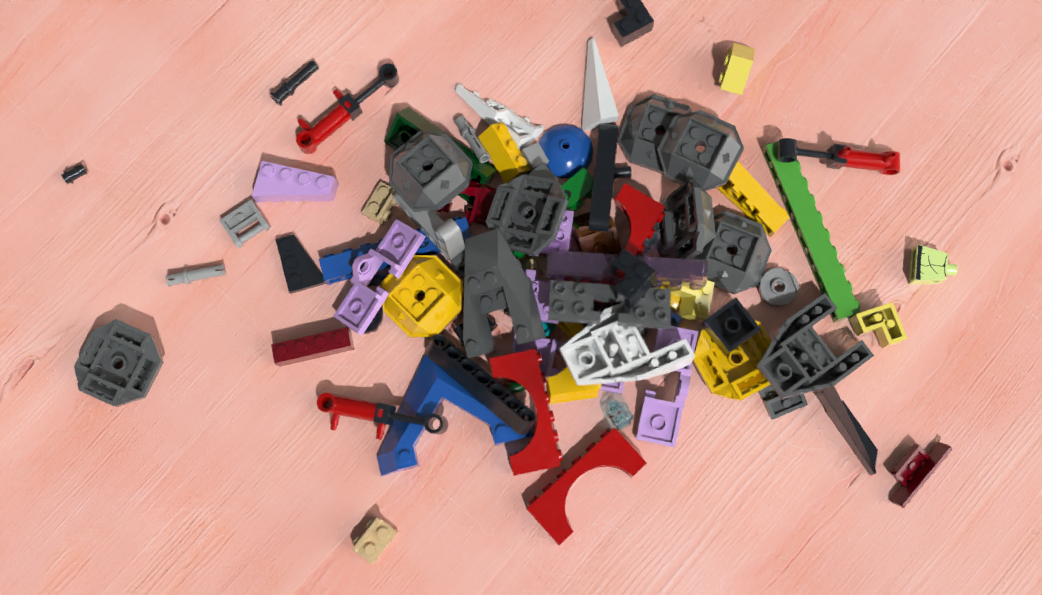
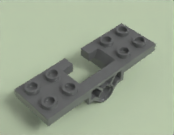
M550 280L548 320L588 323V327H592L593 324H600L601 312L593 311L594 299L599 302L618 303L619 301L615 299L614 295L616 285ZM650 288L631 310L624 305V313L618 314V326H623V329H628L629 326L669 329L671 326V289Z

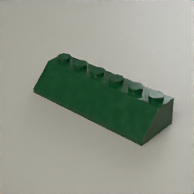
M407 107L397 112L384 143L396 151L419 131L443 135L448 134L410 107ZM450 137L473 163L470 180L488 186L497 169L487 162L480 163L476 154ZM462 193L458 195L469 204H474L475 196H468V194Z

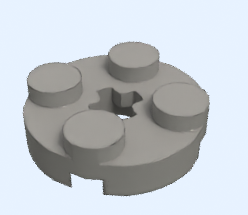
M774 268L767 271L759 283V293L762 299L769 306L776 307L786 306L791 303L796 297L799 288L796 277L791 272H787L782 268ZM775 283L783 286L781 292L774 289Z

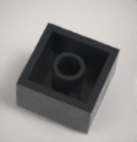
M737 297L709 316L701 324L725 356L761 330Z

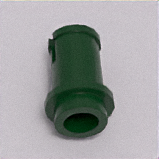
M516 381L511 383L505 382V385H502L512 394L526 390Z

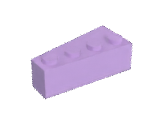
M262 161L252 197L257 203H264V201H334L338 182L333 176Z

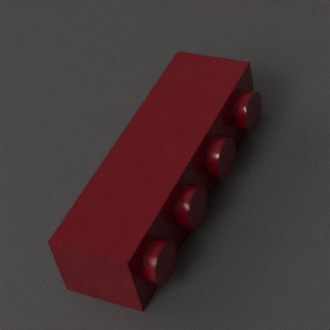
M348 327L271 344L274 363L279 367L355 350L352 333Z

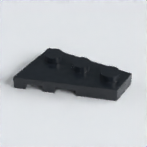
M294 234L275 239L290 294L326 284L324 278Z

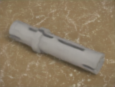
M464 116L458 117L455 120V125L460 130L462 138L468 142L480 163L487 162L490 159V154L476 136L475 129L468 124Z
M220 264L190 271L185 269L180 273L166 274V279L170 280L166 282L168 286L225 276L226 271L222 270L225 269V265Z

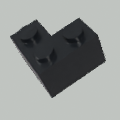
M620 0L618 11L623 18L613 23L612 34L620 47H623L651 32L654 20L641 0Z
M624 248L611 262L612 273L621 279L614 288L615 299L631 310L656 282V270Z

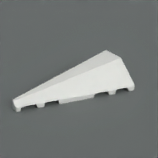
M594 38L588 40L582 121L583 131L600 128V124L618 121L619 117Z
M457 84L455 92L489 125L504 123L519 150L530 146L545 129V126L541 124L536 126L530 123L528 117L522 119L514 113V110L490 98L485 100L479 97V93L476 91L471 93L462 84Z

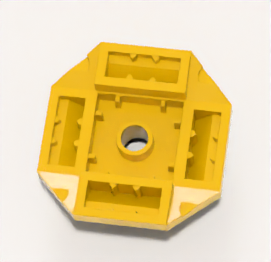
M414 255L400 278L390 273L381 283V288L389 293L383 303V311L410 338L432 337L433 335L440 334L463 310L464 282L438 256ZM420 291L425 293V298L422 301H419L417 298Z
M755 320L761 328L760 331L726 356L705 330L700 332L694 351L693 363L712 395L741 401L771 385L757 367V364L772 342L761 322ZM731 355L739 356L740 363H734L731 360Z

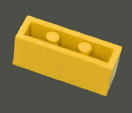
M503 122L490 125L478 136L482 145L490 154V159L504 183H508L531 170Z

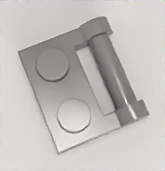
M249 200L219 220L238 248L244 246L243 243L261 231L271 228L252 200ZM256 220L260 222V224L239 238L236 235Z

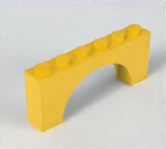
M559 321L558 324H555L566 333L569 340L586 328V326H583V323ZM568 366L559 374L547 377L546 381L549 404L596 398L598 390L601 389V384L577 386Z

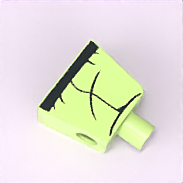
M917 245L911 249L909 284H939L946 280L947 275L955 276L957 274L958 266L948 263L947 253L922 245Z

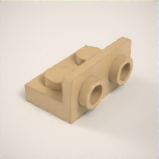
M380 181L361 212L362 215L380 225L384 221H388L391 216L392 207L397 205L392 196L396 193L395 190Z
M379 517L376 519L372 518L365 527L367 531L364 535L360 534L353 542L354 547L352 550L372 565L398 533Z

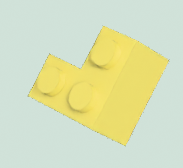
M733 43L732 49L728 48L724 65L727 67L725 72H721L718 81L721 83V90L742 95L753 64L755 48Z
M687 272L670 274L679 276V278H669L667 288L671 289V294L682 298L679 315L691 321L707 319L715 283Z
M893 302L858 313L850 318L856 336L875 331L882 349L908 339Z

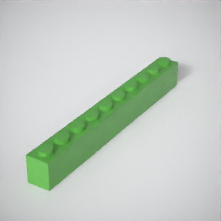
M778 141L765 145L762 151L820 292L822 295L826 293L837 307L835 311L830 313L833 323L858 314L860 312L859 301L853 296L852 285L844 274L845 268L842 263H839L837 258V249L831 244L830 233L822 223L823 217L821 212L816 209L815 198L808 190V181L802 176L800 162L798 160L791 163L779 162Z

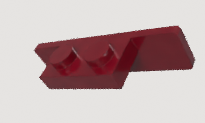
M937 442L927 454L920 445L914 444L890 472L901 485L890 498V502L904 508L919 489L923 487L924 483L936 471L943 460L947 458L953 448L950 445Z

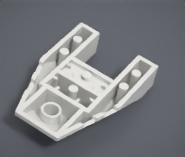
M622 303L605 309L601 314L600 324H593L592 327L587 325L586 328L577 333L560 348V352L577 386L644 380L690 365L695 357L686 339L650 353L637 327L629 326L628 329H623V326H618V314L624 313V305Z

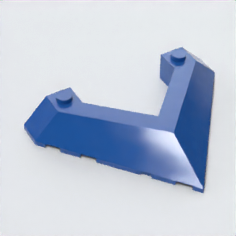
M426 353L398 410V413L426 418L430 414H435L443 400L491 427L495 446L533 437L532 428L526 435H520L512 430L428 358ZM397 420L393 421V426L390 427L377 455L381 476L420 466L415 447L425 431L424 426Z

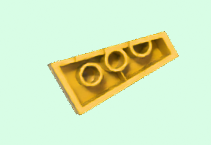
M737 162L727 184L716 188L750 220L762 224L765 233L770 238L789 219L787 211L776 203L739 162Z

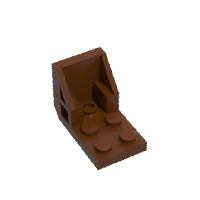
M590 212L573 217L572 234L578 249L582 253L583 260L589 264V267L586 268L593 269L596 268L594 262H597L598 265L610 264L620 253L621 246L612 217L610 216L608 232L589 230Z

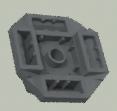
M656 94L631 106L617 141L628 162L665 175L657 149L674 116L692 112L690 106ZM660 130L664 135H657L655 131Z
M698 110L674 116L657 152L666 179L682 185L688 179H694L707 192L727 184L744 151V146L734 125ZM701 145L705 147V150L698 152L695 148Z
M419 131L390 155L389 184L413 212L436 211L443 208L469 186L473 163L448 135ZM427 167H433L431 170L425 171Z
M523 174L508 183L499 185L489 210L486 224L490 230L500 228L512 248L510 249L511 251L536 256L557 237L568 204L561 183L558 180Z
M694 179L686 180L669 194L663 204L665 206L663 211L665 216L660 224L658 222L655 224L658 254L666 257L675 265L683 266L702 253L703 247L716 236L712 197Z
M729 211L715 215L716 236L703 247L702 253L689 261L693 272L697 277L715 283L714 287L734 295L757 287L772 251L762 224ZM732 248L735 251V255L728 254L726 249Z
M115 319L109 322V324L93 330L74 365L78 389L114 407L135 402L147 397L164 361L151 334ZM123 360L122 368L118 369V363Z

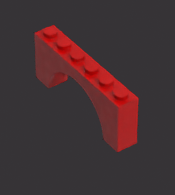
M625 183L615 198L614 204L624 212L629 222L630 239L625 249L634 256H640L646 247L643 245L647 238L650 240L656 231L653 227L657 222L660 224L663 220L665 206ZM611 263L608 265L605 273H599L597 268L581 267L582 271L584 269L589 270L581 272L576 269V264H574L564 280L568 282L617 285L621 281L619 277L612 273ZM594 299V302L602 307H605L606 304H611Z
M536 349L489 358L493 378H509L521 384L531 395L536 407L537 425L532 439L522 450L509 455L513 476L559 467V461H563L561 449L557 450L555 442H558L559 438L557 430H553L551 422H555L553 410L549 411L547 403H549V399L543 385L546 383L545 372L540 371L539 364H543L541 353H537Z
M615 428L611 431L609 429L604 431L600 435L602 440L597 444L595 442L591 443L585 449L587 453L583 457L577 456L571 462L573 466L568 471L563 469L556 476L558 480L554 484L549 482L542 489L544 493L539 498L535 495L527 503L529 505L527 511L558 545L574 532L566 518L565 503L571 486L581 475L595 468L612 467L625 472L632 478L647 464Z

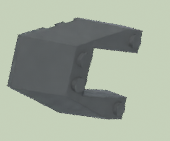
M500 228L465 239L463 341L468 358L496 352L486 314L509 308L518 345L546 338L531 279L526 276L521 268L522 264L510 250L512 248Z
M826 293L784 321L757 364L759 370L781 399L835 386L874 356L863 340H861L836 358L812 326L837 309Z

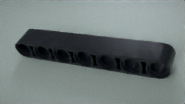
M600 124L589 218V230L608 232L619 125Z
M439 334L433 335L426 349L428 358L512 430L520 435L528 434L536 420L535 413L473 360L468 358L447 338Z

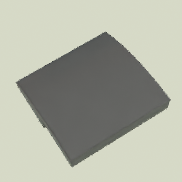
M771 385L758 391L772 420L808 405L804 394L781 399Z

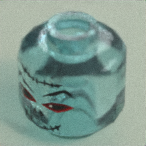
M614 400L607 404L608 408L605 410L604 416L611 428H617L619 431L632 424L633 414L626 402Z

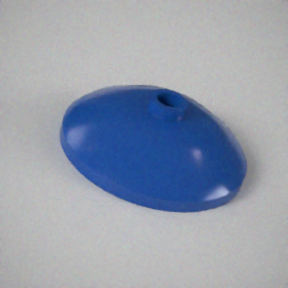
M564 124L552 127L543 134L539 141V145L549 160L547 167L558 178H571L583 167L587 169L591 163L593 156L592 142L589 136L576 126ZM563 145H568L569 148H568V149H564L562 146H563Z

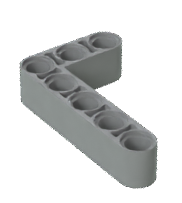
M397 193L392 195L401 209L449 261L465 250L461 230L453 219L449 218L443 222L434 211L413 212Z

